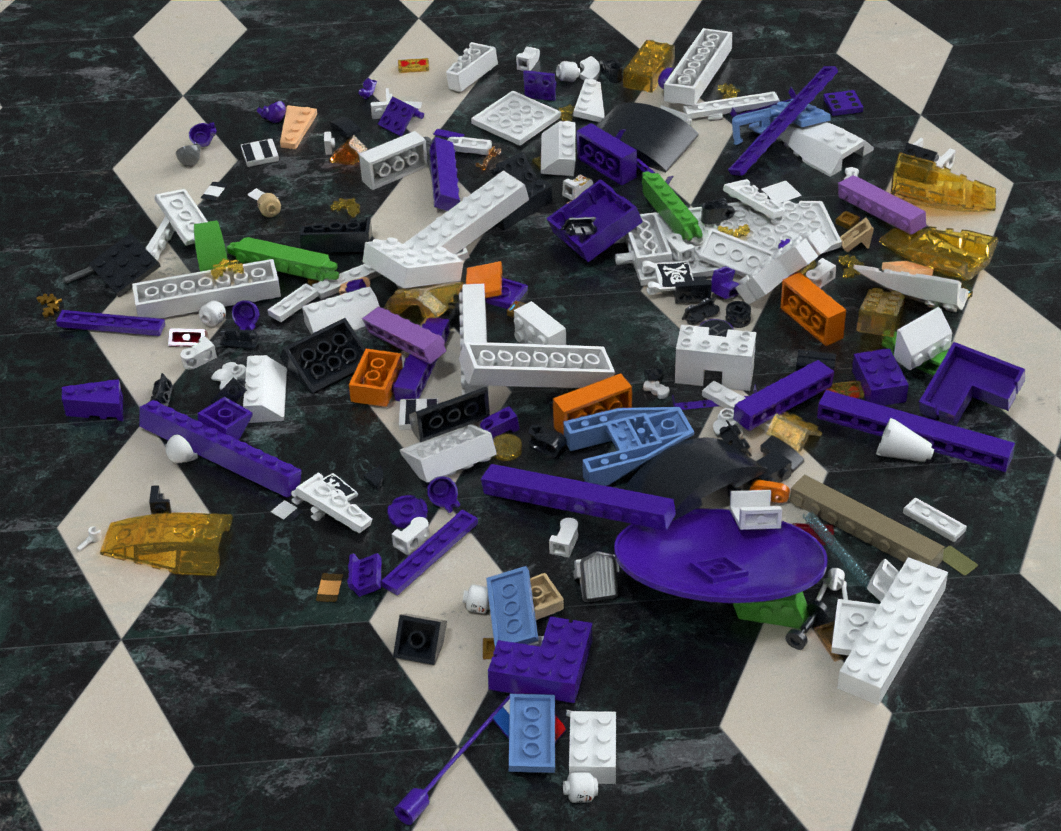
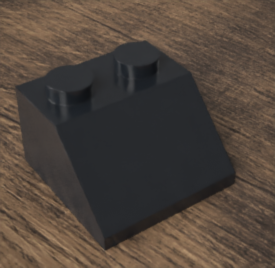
M407 613L400 614L393 657L435 665L444 643L447 621Z

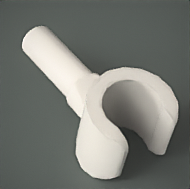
M95 526L90 527L88 530L89 537L76 549L80 552L89 543L100 541L101 530L96 532Z

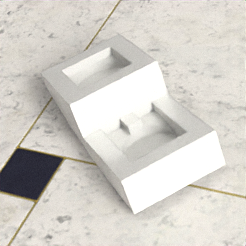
M884 559L874 572L867 589L879 601H882L899 571Z

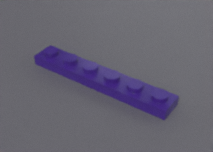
M62 310L56 320L57 327L160 336L166 325L165 319L68 310Z
M461 510L382 579V587L398 596L478 524V518Z

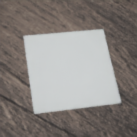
M787 181L762 188L776 203H782L802 196Z

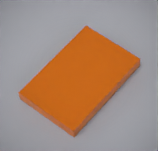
M501 261L467 268L466 284H484L485 298L500 296L502 293Z

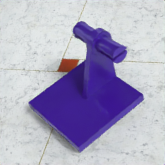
M524 70L526 97L550 101L556 100L555 88L557 81H555V74Z
M392 96L378 125L402 136L412 117L423 119L425 114L420 112L418 108Z

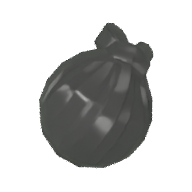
M196 143L195 145L179 148L176 151L177 159L185 166L197 164L200 159L201 146Z

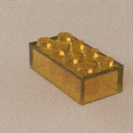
M646 40L623 70V87L652 93L658 85L660 73L664 69L670 68L675 62V46L668 43L655 42L654 40Z
M880 288L869 289L859 309L856 331L894 337L903 314L905 295H901L898 291H891L889 293L883 292Z

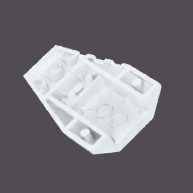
M828 122L805 127L789 124L786 130L777 137L779 141L785 142L784 145L787 148L793 149L796 156H801L805 164L830 177L841 171L843 158L853 152L865 156L874 150V147L865 140Z
M854 265L856 271L877 285L908 299L925 303L930 308L935 309L941 306L946 308L947 311L957 312V309L963 310L969 296V291L961 288L962 283L958 280L917 273L913 275L909 274V272H896L889 269H884V272L875 267Z

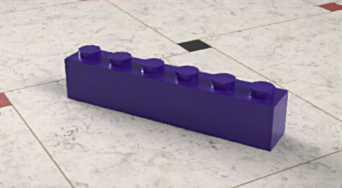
M435 137L429 149L434 207L449 211L460 203L455 149L453 142Z
M428 316L426 322L422 324V328L440 335L446 343L450 335L449 319ZM409 354L408 358H405L403 369L399 370L397 381L393 382L392 385L395 401L400 402V399H419L438 358L429 364Z
M819 360L808 364L804 368L737 402L734 405L733 419L750 431L831 387L834 371Z

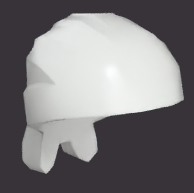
M173 435L168 440L166 454L170 461L182 463L198 458L197 453L193 452L189 443L182 436Z

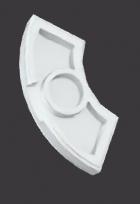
M592 56L581 61L580 67L584 71L580 73V79L584 81L585 79L597 80L600 75L598 61Z

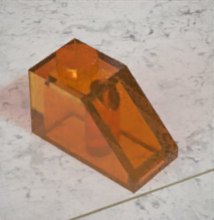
M353 135L334 151L329 161L331 163L354 165L356 162L360 163L359 154L367 151L368 148Z

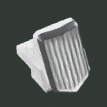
M596 551L583 559L574 561V579H580L584 602L613 599L618 596L617 572H619V564L616 561L615 555Z

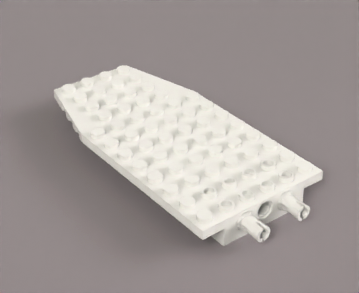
M791 201L778 203L785 209L783 216L776 217L775 219L767 218L762 212L755 211L753 207L741 202L728 203L729 206L735 209L733 217L729 220H723L710 225L701 222L702 207L689 208L691 213L697 218L698 226L701 228L703 235L699 239L695 237L690 241H687V239L683 240L687 245L692 244L695 247V260L689 262L693 277L713 276L714 270L720 268L697 259L710 228L772 252H776L779 249L778 244L781 240L790 239V242H792L809 230L813 232L819 229L831 245L823 253L841 248L842 241L822 201H800L799 204ZM656 212L640 214L643 222L615 242H625L629 253L615 254L616 265L634 264L641 286L648 285L649 282L658 283L655 271L648 274L642 273L643 261L653 263L676 262L672 257L667 241V236L674 232L659 213Z

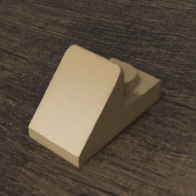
M867 218L840 237L842 247L846 252H849L861 242L869 249L874 229Z

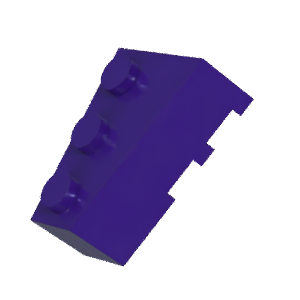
M119 379L62 387V402L66 416L89 418L92 415L100 416V419L116 417L117 420L123 421V395Z

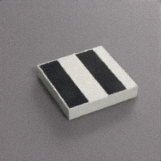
M273 139L241 144V150L247 167L279 161Z
M438 398L400 399L399 430H412L409 414L438 404Z

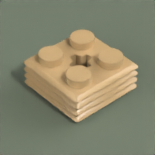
M546 573L530 578L536 620L564 609V599Z

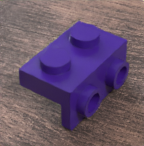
M354 553L349 557V579H347L349 588L359 597L381 589L382 558L378 553L361 560Z

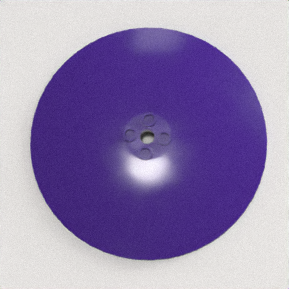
M695 509L672 521L666 531L630 524L621 531L614 545L617 563L635 580L671 595L708 602L750 603L792 596L816 584L823 577L827 568L825 549L816 538L806 531L782 520L781 528L740 530L729 509Z

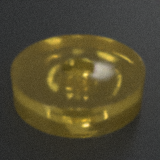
M502 434L493 439L497 455H494L496 459L510 461L520 456L522 442L517 436Z

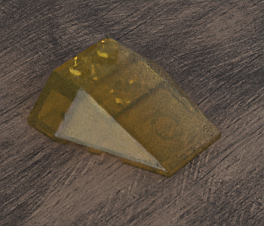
M448 282L398 289L388 299L384 309L399 315L411 305H419L423 318H437L449 308V301L453 302L454 294L458 295L464 283Z

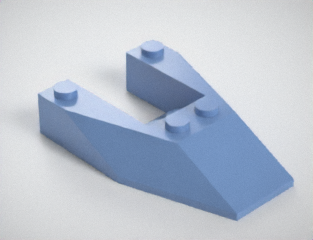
M680 407L617 408L563 421L564 436L570 451L609 441L614 443L617 451L583 459V478L585 482L603 486L609 485L635 471L667 448L683 442L694 435V431Z

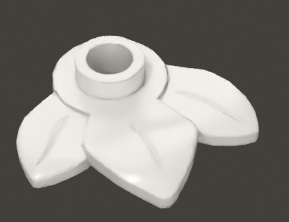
M234 362L226 363L222 366V369L215 371L211 379L221 381L220 390H222L233 377L236 380L240 378L245 379L246 367L242 364L237 365Z
M724 408L720 411L718 420L713 423L715 434L719 435L720 428L728 426L726 422L728 420L731 425L736 424L740 429L741 434L739 436L743 435V426L733 419L734 410Z

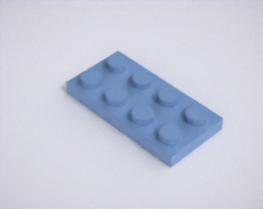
M524 566L486 578L495 647L498 640L521 644L539 641L528 568Z
M510 694L509 772L555 773V695Z

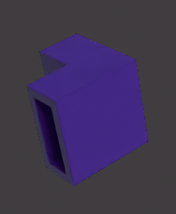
M727 266L714 270L711 280V292L725 299L739 295L735 289L739 283L733 281L735 270Z

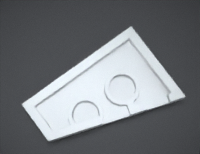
M838 599L831 653L849 655L880 604Z

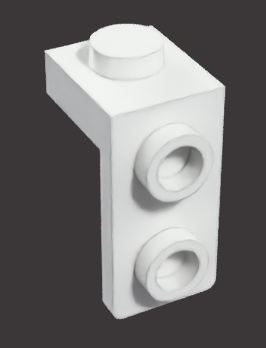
M386 88L385 102L371 103L372 119H381L393 96L392 93L389 94V88Z

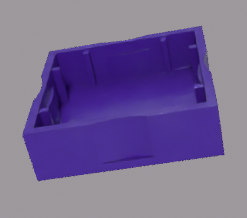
M601 179L583 191L576 199L546 218L553 233L587 262L643 222L637 207L626 198L616 194L613 188ZM596 217L593 224L597 227V232L592 235H584L582 233V235L570 236L566 233V230L561 231L560 229L568 218Z

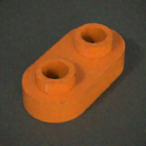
M755 480L751 483L749 491L771 490L770 502L776 503L788 501L790 489L787 485L771 481Z

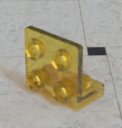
M784 412L783 414H775L766 435H773L796 451L801 452L809 434L821 436L822 432L817 430L818 426L810 422L805 423L801 421V417Z

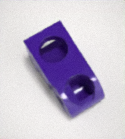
M509 406L483 419L480 423V428L490 432L492 439L498 438L502 433L509 430L512 432L520 430L517 415Z

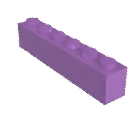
M854 175L838 183L839 198L911 235L926 227V211Z
M378 306L362 318L368 333L429 364L447 351L444 346L445 341L440 335H436L430 330L410 322L408 319L405 320L387 309L385 310Z

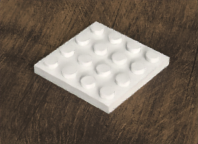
M511 91L471 118V122L473 125L520 146L561 117V112L520 93Z

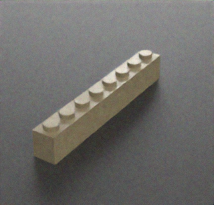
M805 474L791 487V503L900 561L906 562L909 557L933 567H937L942 562L945 546Z

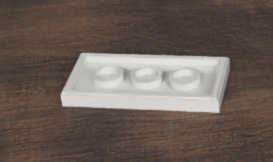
M185 189L156 194L154 200L184 244H194V224L208 221Z
M710 228L697 259L720 268L727 266L735 270V274L744 277L749 275L754 268L760 266L768 257L773 256L774 252Z

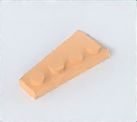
M287 105L280 140L281 148L296 149L317 116V109Z

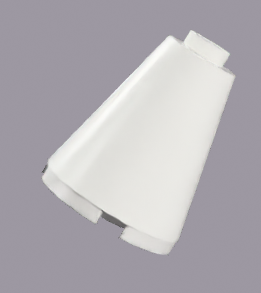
M890 418L876 454L891 458L925 462L926 459H931L934 449L931 448L932 444L895 419Z

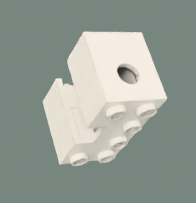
M681 325L676 346L675 383L703 386L705 370L721 371L723 386L728 389L750 391L754 370L756 332L728 329L727 336L722 337L709 335V327Z

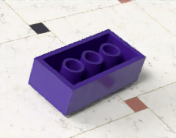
M592 123L577 130V158L620 185H624L636 178V149Z

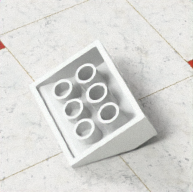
M472 424L400 449L401 455L417 476L428 483L437 476L453 475L456 473V470L471 468L474 466V463L488 461L492 456L497 455L491 433Z

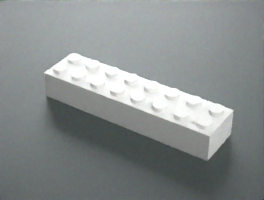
M705 28L701 30L665 82L664 101L672 104L680 103L695 106L732 49V32Z
M502 171L404 244L413 251H422V249L433 250L437 247H443L449 253L457 254L529 200L525 184Z
M273 259L132 284L138 317L167 318L198 312L202 306L213 300L226 307L235 305L242 300L256 302L281 297Z
M484 284L462 285L463 292H459L461 351L465 342L487 343ZM461 367L462 389L465 388V390H462V395L487 387L489 396V386L468 385Z
M465 342L459 356L468 385L583 388L612 377L615 374L605 348L599 346Z
M907 558L840 669L837 689L876 705L880 704L945 591L948 572L912 558Z

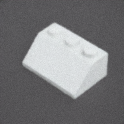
M939 307L897 330L894 357L897 362L909 370L920 366L951 346L952 331Z

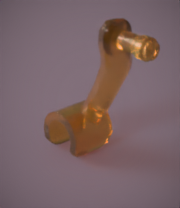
M495 146L491 147L483 163H476L475 166L485 170L492 157L501 153V148L495 151Z

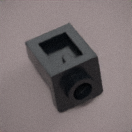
M159 485L151 486L149 505L152 517L171 516L170 500L165 499L164 493L160 492Z

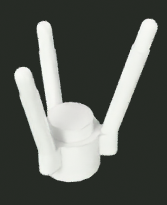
M832 568L828 571V576L823 580V585L816 600L821 601L828 586L832 590H839L841 588L843 600H848L847 582L844 581L845 574L841 569Z

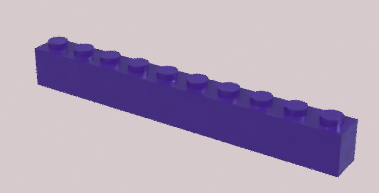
M829 390L825 391L818 404V419L882 437L889 419L892 418L930 442L934 452L1003 472L1007 471L1013 457L1014 442Z
M152 400L140 406L139 427L166 440H169L173 435H180L189 443L193 452L197 453V455L287 498L300 485L301 470L292 464L283 462L277 457L266 454L262 450L256 449L245 442H241L230 435H226L215 428H211L200 421L179 413L173 408L160 404L158 401Z
M491 464L481 478L484 494L665 531L676 515L674 500L670 498Z

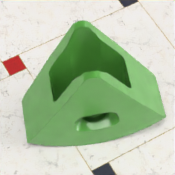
M216 220L194 224V241L200 272L228 267L227 254L219 222Z

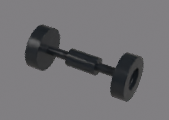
M813 600L807 606V612L811 617H807L801 625L800 631L791 629L786 634V642L792 648L797 650L804 649L808 643L804 633H807L815 622L814 619L823 621L828 616L829 610L821 601Z

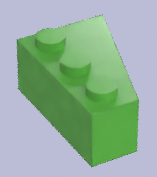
M803 591L775 600L733 603L738 618L743 620L800 629L801 625L809 617L807 612L808 605Z

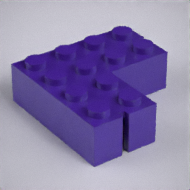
M953 342L919 401L920 413L935 420L939 417L940 422L956 426L972 397L1009 411L1016 399V394L1019 393L1025 382V369Z
M550 617L541 646L498 640L488 668V690L514 694L555 695V700L575 703L592 644V623L577 620L569 623V619Z

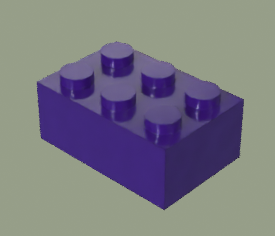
M891 349L854 354L852 372L866 401L882 406L906 402L908 383Z

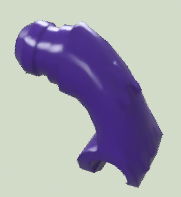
M367 78L363 82L364 88L359 90V95L363 96L364 99L372 96L375 92L377 81Z

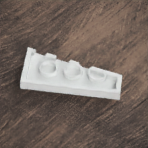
M585 79L574 108L573 116L601 122L604 119L601 82L594 79Z
M749 180L724 184L723 191L728 193L729 196L737 198L741 203L753 207L755 211L762 212L767 218L775 219L784 215L785 209L774 200L767 199L768 196L765 193H759L755 185L750 186Z
M317 473L296 487L295 494L329 514L335 520L347 525L352 530L361 533L371 525L372 518L356 504H350L344 494L339 495L334 490L335 486L322 480L323 476L320 473Z

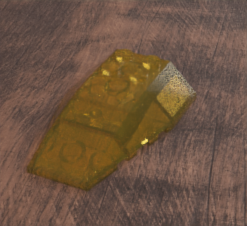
M899 152L892 175V195L913 205L941 210L966 212L995 211L996 188L977 180L972 182L967 179L966 175L960 174L958 176L951 173V169L944 167V169L936 166L937 163Z
M932 226L927 229H920L910 235L894 227L881 237L879 242L916 264L933 268V271L969 281L990 264L998 243V237L963 229L961 232H954L953 228H946V231H942Z
M196 512L161 513L112 522L106 533L100 555L123 561L126 559L133 560L135 564L142 565V563L152 565V568L159 570L165 568L174 574L216 576L220 563L218 547L223 531H229L233 515Z

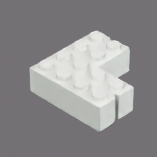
M819 229L813 232L809 230L802 236L789 242L783 248L778 249L773 253V256L764 260L749 275L740 279L739 282L741 284L735 289L746 303L751 304L770 292L783 279L807 266L831 245Z
M387 238V240L374 239L371 242H365L363 263L402 288L461 281L464 261L459 259L457 255L449 253L443 247H437L433 250L422 249V251H413L395 238Z

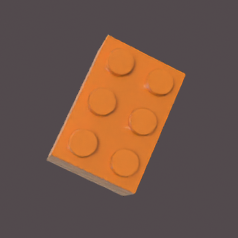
M365 349L349 383L351 402L387 407L393 394V382L397 381L399 370L403 369L402 354Z

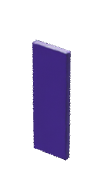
M436 129L433 135L445 138L465 136V134Z

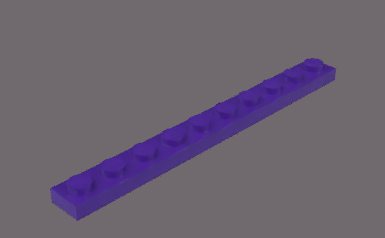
M824 66L728 169L731 175L742 176L752 164L757 162V159L767 151V148L776 141L777 137L786 130L789 124L805 110V107L834 78L838 72L836 66Z

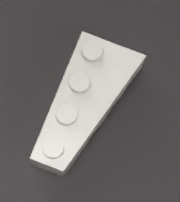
M471 42L469 44L470 48H466L464 55L457 58L458 62L453 63L446 72L449 89L456 90L457 92L464 91L465 88L498 64L495 47Z

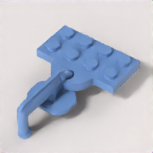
M778 102L777 105H773L771 108L735 116L732 119L734 145L743 142V139L740 137L741 125L752 123L749 125V129L762 134L790 102ZM808 104L805 110L790 124L805 127L830 121L831 118L829 113Z

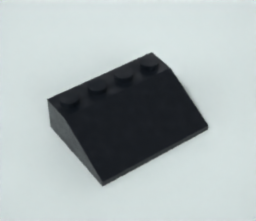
M343 318L284 347L280 358L288 371L311 394H314L355 373L366 348L347 319Z

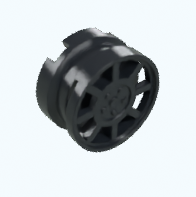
M743 301L730 302L726 306L725 321L734 328L748 326L751 322V306Z

